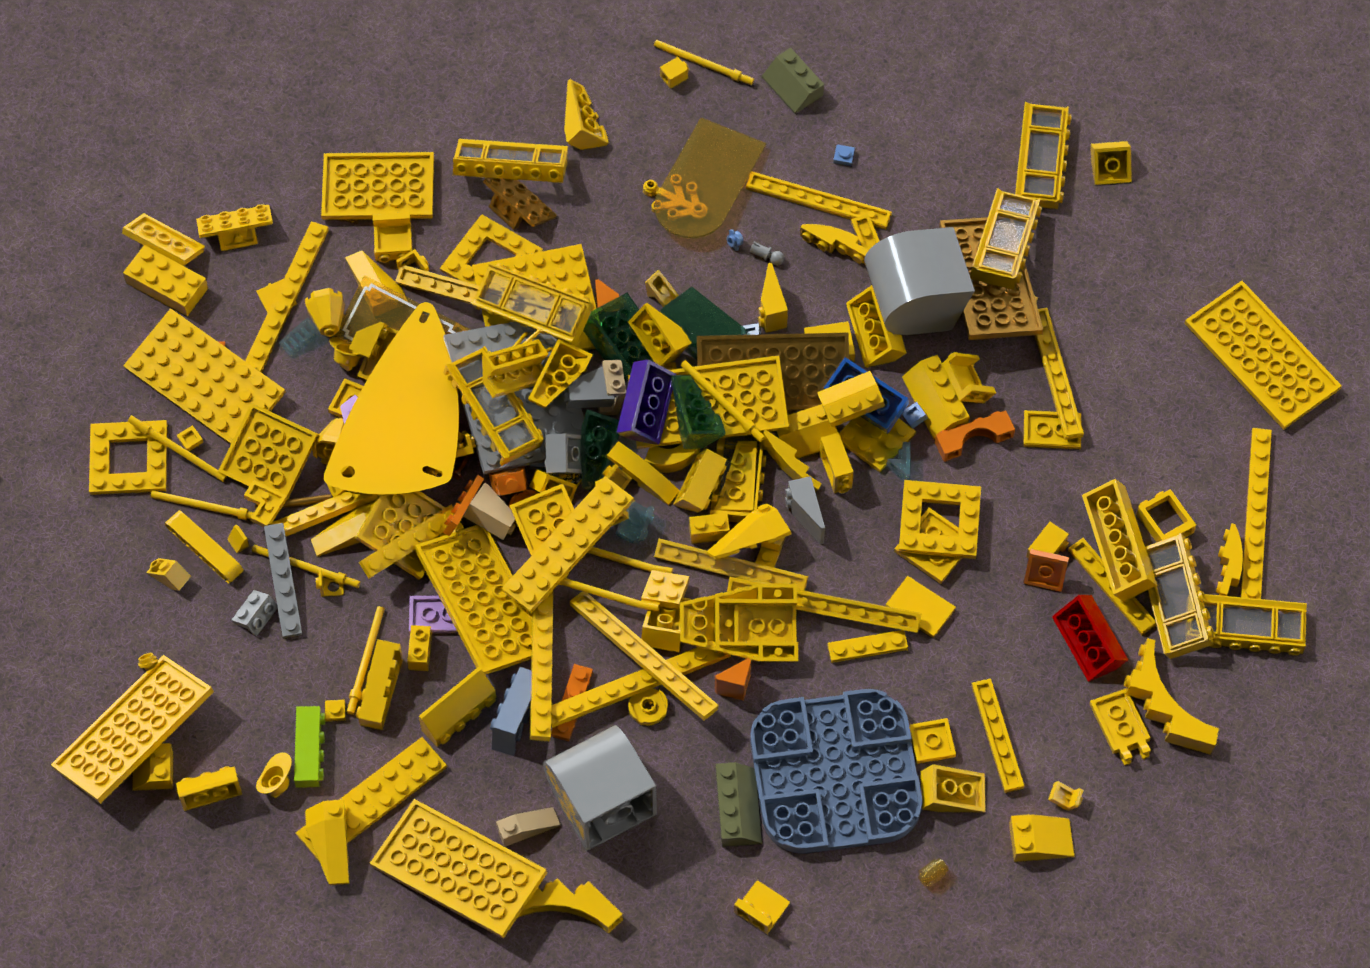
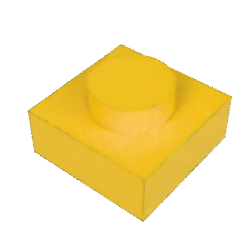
M193 425L177 434V439L187 451H191L204 443Z
M345 700L325 701L326 721L346 720Z

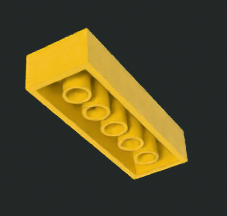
M1114 479L1083 494L1082 497L1113 595L1124 602L1157 586L1126 486Z

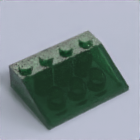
M692 286L660 310L663 315L679 325L688 336L691 344L685 349V352L695 360H697V336L744 335L748 332L747 329Z
M628 293L591 311L583 329L604 360L622 361L625 382L629 381L628 375H631L633 362L642 360L654 362L628 323L639 310Z

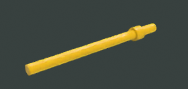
M658 40L654 43L656 48L727 75L734 81H742L749 85L754 83V78L742 74L739 70H731Z
M686 360L681 363V367L743 425L742 428L747 433H751L759 442L764 440L765 436L756 428V425L751 420H747Z
M132 415L129 417L128 422L137 427L144 435L148 434L220 481L224 482L227 478L226 475L218 472L216 468L154 430L147 422L143 423Z
M152 490L151 498L237 516L238 519L242 520L251 519L254 513L246 508L236 509Z
M253 545L252 552L269 557L268 549ZM289 557L291 566L319 575L318 569H322L323 577L335 580L337 584H346L357 589L360 586V581L347 577V574L335 573Z
M378 606L376 609L355 685L350 691L347 713L351 715L355 713L357 702L360 701L362 696V685L385 610L381 606Z

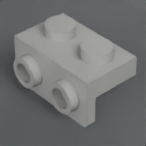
M253 590L241 608L236 612L232 621L238 626L247 628L253 635L257 636L277 610V604L270 595Z

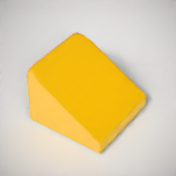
M236 524L227 540L236 553H239L249 547V543L241 528Z

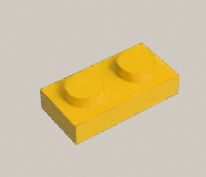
M869 214L851 219L856 236L859 237L860 246L870 250L880 241Z

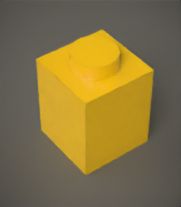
M676 57L660 67V77L671 89L688 79L689 67L679 57Z

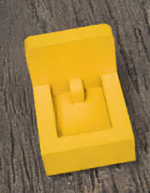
M614 464L612 467L608 465L602 473L623 490L632 479L618 468L617 464Z
M1057 781L1054 782L1048 800L1069 811L1080 806L1084 790L1080 788L1074 790Z

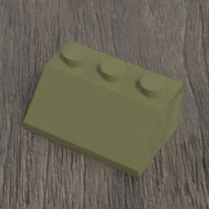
M792 48L778 55L762 75L765 82L794 114L824 96V84Z

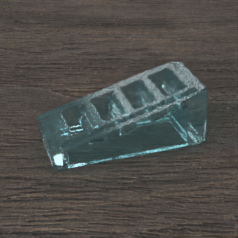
M306 318L282 339L279 345L292 357L320 336V332L309 318ZM296 337L300 342L297 343L293 338ZM289 341L294 346L293 348L287 344Z

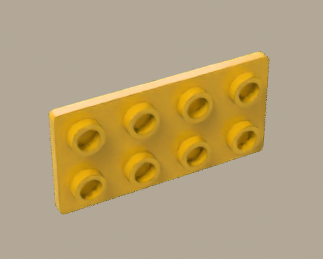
M263 204L253 208H240L233 212L224 211L217 215H204L197 218L199 237L204 238L218 235L221 251L258 244L255 228L273 224L270 206Z

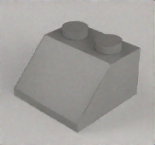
M546 435L544 444L546 449V473L586 474L585 435Z

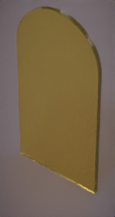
M701 117L656 195L654 211L660 225L671 234L682 238H701L715 232L726 219L761 156L766 143Z

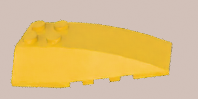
M754 584L745 588L680 602V642L746 659L750 658V660L758 662H798V642L796 639L797 584Z

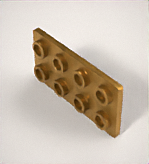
M484 178L483 183L494 192L488 207L513 230L519 227L522 219L534 227L556 218L557 214L519 180Z

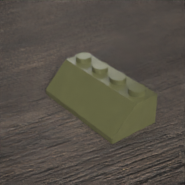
M736 762L716 764L722 847L762 844L754 768Z

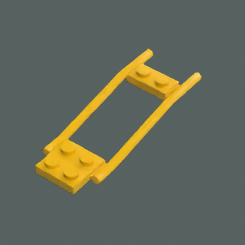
M592 547L587 553L651 572L641 601L567 579L568 574L558 584L639 609L659 611L660 606L680 609V602L683 601L690 581L689 576L673 574V568L652 565Z

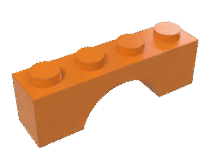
M1006 410L1002 412L997 411L988 417L977 418L971 423L960 424L954 429L940 431L935 437V445L943 462L961 456L963 444L971 437L985 436L992 439L995 443H999L1013 438L1015 428Z

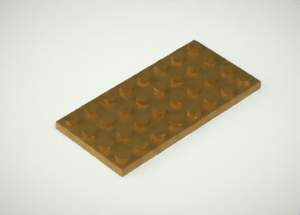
M988 217L941 220L940 228L954 227L969 275L971 276L974 259ZM997 217L989 246L1017 252L1020 242L1013 219ZM986 252L982 265L1011 272L1015 259ZM1026 264L1024 270L1020 269L1019 271L1022 272L1020 283L1015 284L1014 290L971 279L975 292L962 312L969 340L1043 334V326Z
M849 332L697 336L698 366L779 356L786 409L806 410L821 405L817 392L824 390V386L845 357L849 359Z

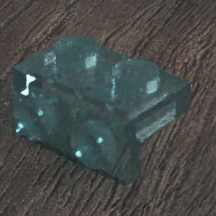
M633 502L626 510L629 519L619 523L615 535L635 545L640 541H644L648 535L647 527L654 518L653 511L655 507L650 506L646 508Z

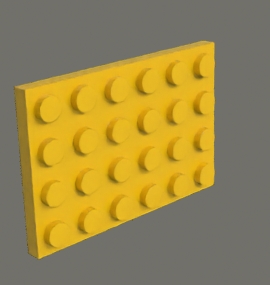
M434 152L324 153L322 220L373 219V214L410 212L411 219L433 218Z

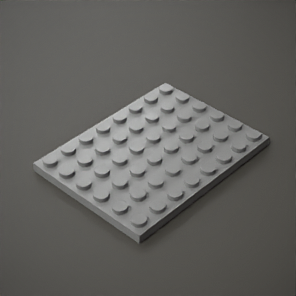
M514 321L447 334L443 336L451 362H454L483 348V346L491 352L512 347L524 332H528V335L520 343L522 344L537 330L529 326L528 328L523 327ZM539 333L533 339H539L545 349L549 347L554 348L557 339L547 333ZM549 351L547 357L541 362L543 366H545L552 351ZM482 358L458 369L466 383H470L483 376ZM484 384L471 389L494 427L518 416L505 395L492 398ZM534 386L514 392L517 398L519 397L522 400L525 411L531 414L536 428L541 430L543 442L541 447L501 466L500 460L502 457L498 450L492 451L490 437L482 435L480 421L478 419L473 420L470 405L463 404L470 431L474 437L483 474L545 462L546 449L544 444L548 434L585 435V454L593 452V444L582 409L566 408V401H563L562 393L546 408H543L528 401ZM458 388L460 397L462 398V395H463V394H462V392L460 391V389ZM522 422L498 433L509 451L533 440Z

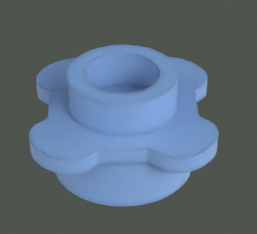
M729 230V236L726 237L727 243L737 251L744 242L743 236L739 231Z

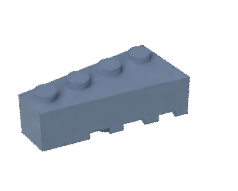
M522 667L519 668L517 674H513L510 683L511 688L506 689L504 694L505 701L503 704H499L498 716L496 719L493 718L490 725V730H492V750L511 756L515 755L516 741L520 742L524 723H527L531 709V670Z

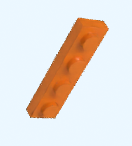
M477 475L474 481L469 480L464 488L467 492H462L458 498L460 504H455L451 510L453 515L450 514L444 523L447 526L443 533L450 537L484 478Z
M574 664L562 701L587 691L593 669ZM577 718L553 727L551 737L570 742Z

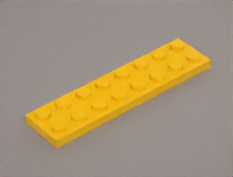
M604 476L502 587L503 592L532 613L635 501L634 498Z
M423 737L339 799H344L346 808L347 843L447 768L445 762ZM305 825L296 832V835L319 861Z

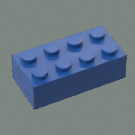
M845 357L824 386V389L864 374L867 371ZM873 376L885 406L861 417L888 434L908 406L909 400Z

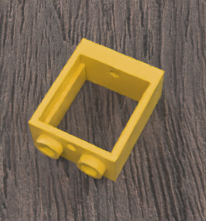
M838 432L821 437L819 455L833 492L846 493L852 488L854 472L840 434Z
M1171 489L1166 492H1159L1153 499L1149 501L1144 500L1138 506L1136 515L1156 543L1177 536L1179 533L1187 537L1195 531V522ZM1168 500L1184 524L1163 534L1147 511Z

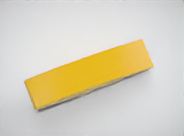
M765 429L762 433L765 438L761 442L781 469L793 480L810 477L806 474L809 466L794 457L797 450ZM811 477L816 493L822 483Z
M618 441L607 454V459L621 467L622 471L638 482L639 487L668 506L678 495L680 490L621 442Z

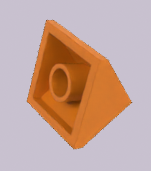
M750 658L715 676L716 694L744 701L751 676Z

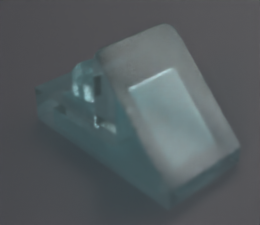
M910 442L902 443V449H898V459H887L886 467L902 482L910 480Z

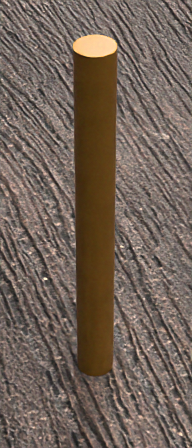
M331 494L290 499L285 502L282 508L321 503L332 497Z

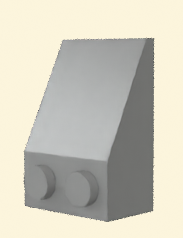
M811 476L788 481V489H785L787 509H791L792 515L819 544H824L825 526Z

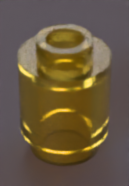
M941 858L933 859L918 871V879L924 886L928 885L931 887L946 876V873L949 871L948 866Z

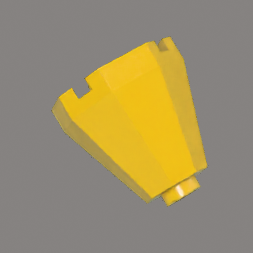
M331 288L313 291L311 297L305 299L309 316L320 334L327 337L334 336L340 330L345 310L342 292L337 291L338 293H334Z
M342 418L332 420L319 434L313 445V456L315 458L319 456L323 464H328L344 426Z

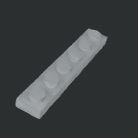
M279 523L264 526L282 636L287 638L302 635L284 525Z

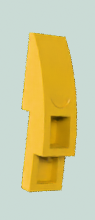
M802 224L800 227V236L804 241L812 242L820 250L830 253L836 248L840 254H847L856 263L865 265L864 259L869 250L859 245L858 236L826 225Z
M1231 523L1230 530H1225L1223 540L1226 541L1225 547L1221 546L1218 557L1221 558L1220 564L1223 565L1220 576L1224 577L1223 582H1218L1216 593H1219L1220 596H1227L1230 586L1238 587L1242 572V543L1238 529L1233 523Z

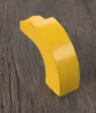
M700 442L682 443L672 449L650 447L645 461L660 473L681 470L695 460L696 455L700 452Z

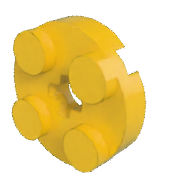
M651 687L648 688L649 690L631 696L628 703L629 713L639 725H654L665 718L668 701L661 690L658 691ZM645 702L654 705L649 710L643 708Z

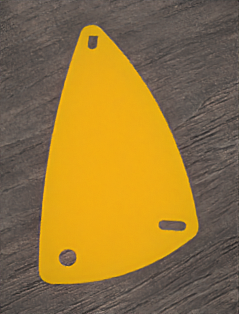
M424 302L416 307L393 338L367 379L348 415L324 473V481L327 485L357 493L383 495L422 491L450 481L458 443V391L452 386V376L450 374L445 376L443 373L445 365L452 362L443 339L445 332L438 314L431 303ZM423 311L430 313L425 323L419 321ZM346 466H351L355 470L354 475L350 478H346L341 474L342 469ZM428 466L442 471L443 475L436 477L423 472L422 469Z

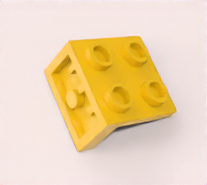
M756 881L743 900L738 898L735 902L734 913L765 934H768L790 902L760 881Z

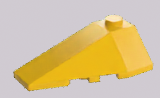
M569 79L567 82L564 129L567 143L580 150L607 146L609 142L606 130L602 125L599 127L596 121L599 116L597 112H594L589 107L592 102L584 86Z
M769 504L759 506L757 510L752 511L707 551V555L717 560L737 554L741 548H756V544L768 541V544L791 535V531L779 511Z

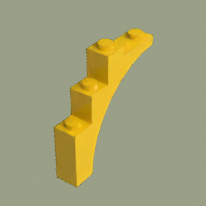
M1147 638L1145 644H1141L1138 656H1141L1140 661H1137L1131 675L1126 676L1124 687H1127L1125 695L1146 700L1143 710H1146L1145 718L1165 724L1163 733L1166 734L1165 742L1211 754L1216 746L1219 728L1205 724L1191 716L1169 695L1161 682L1156 668L1154 655L1155 640Z
M558 879L554 882H548L543 888V892L537 888L518 916L519 918L535 912L546 911L567 912L597 924L608 934L623 921V914L589 881L585 885L581 884L575 890V894H573Z

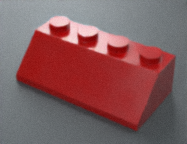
M1092 595L1076 596L1052 616L1088 682L1117 670L1128 661L1126 654Z

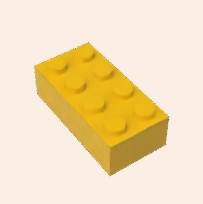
M146 245L141 248L123 272L125 282L128 285L185 316L190 314L208 290L205 277Z

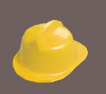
M338 337L329 339V343L334 348V361L343 369L350 371L352 367L357 366L360 358L364 357V355L349 349L351 342Z
M278 753L269 760L257 781L256 788L258 792L270 794L272 797L277 798L287 790L290 783L288 773L292 765V759L289 754Z

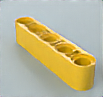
M177 511L165 522L167 529L170 532L173 531L172 534L182 543H186V546L197 556L200 555L199 558L210 568L213 567L212 570L223 580L226 579L228 584L244 571L242 566L182 511Z

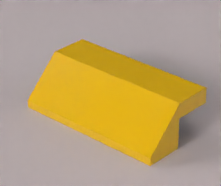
M536 339L484 354L482 356L483 384L491 397L496 398L535 386L544 368L541 362L548 355L540 340Z

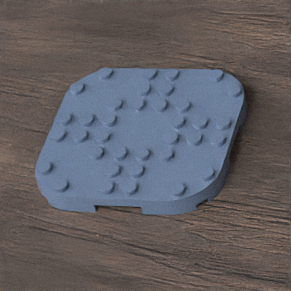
M874 689L846 691L843 692V695L808 700H804V697L779 700L766 706L758 717L755 718L751 728L750 744L762 821L766 833L779 847L794 853H813L888 843L903 838L915 827L920 817L922 795L912 750L909 722L902 705L897 700L895 701L887 696V693Z

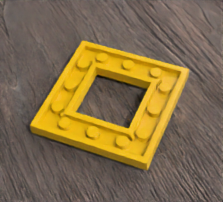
M481 214L442 264L440 271L453 279L476 285L473 269L467 264L486 239L516 256L542 252L543 249Z
M167 420L142 421L143 423L147 422L154 430L167 437ZM129 422L90 424V495L152 492V490L158 492L167 491V446L148 434L144 435ZM147 441V472L110 474V443Z
M904 480L898 552L976 559L981 487ZM922 502L960 505L958 537L920 533Z

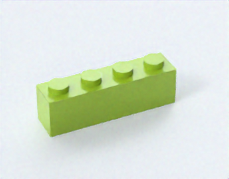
M320 706L296 707L294 767L296 788L320 787V780H324V769L320 768V764L324 762V750H321V743H325V732L321 731V726L325 725V713L321 712Z

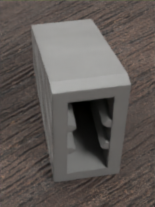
M603 366L577 378L562 392V399L566 401V408L611 407L615 399L614 396L607 395Z

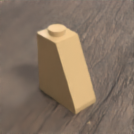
M484 483L471 501L464 517L504 540L506 535H511L517 525L514 524L515 518L511 509L488 484Z

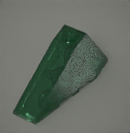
M672 375L671 380L679 434L683 448H704L725 436L726 432L719 414L714 413L711 403L704 399L701 389L691 375Z
M588 409L581 426L582 489L592 491L596 486L595 481L604 478L602 473L610 465L611 461L607 459V454L617 443L619 434L616 432L619 420Z

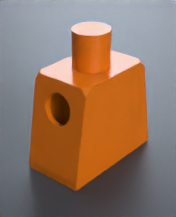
M525 466L489 473L492 489L499 496L527 490L528 480Z

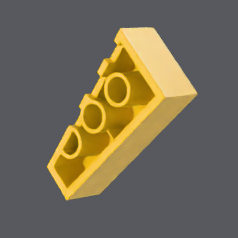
M377 639L370 671L367 675L366 688L363 689L361 696L362 704L361 707H358L356 718H358L361 726L383 730L403 661L401 645L398 643Z

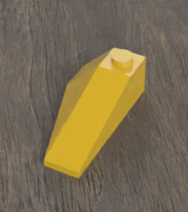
M363 251L345 257L361 291L364 286L369 288L370 284H373L408 302L402 288ZM373 287L370 291L366 290L364 293V297L374 317L406 305Z
M558 338L528 401L546 408L586 370L592 354Z
M376 500L351 510L313 537L311 542L317 557L359 543L355 537Z
M344 799L322 801L305 810L306 831L328 884H349Z

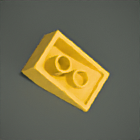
M768 263L761 296V307H758L760 315L758 316V322L761 327H764L765 333L787 328L788 309L772 263Z
M648 303L644 304L628 321L653 361L660 366H665L675 361L691 344L688 336L679 325Z
M683 598V601H682V602L688 601V600H691V599H690V598ZM660 606L659 611L647 610L641 639L651 648L679 652L682 643L680 642V609Z
M934 764L921 771V809L935 812L984 813L985 774Z
M1032 814L1011 816L1009 825L1014 862L1074 857L1069 818Z

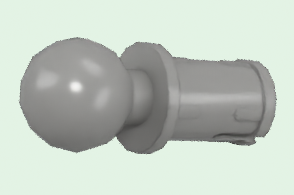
M755 241L753 242L750 253L764 258V261H767L769 258L774 265H781L784 262L782 252H771V247L767 248Z

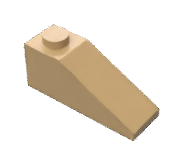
M553 807L514 814L496 821L497 830L504 847L561 826Z

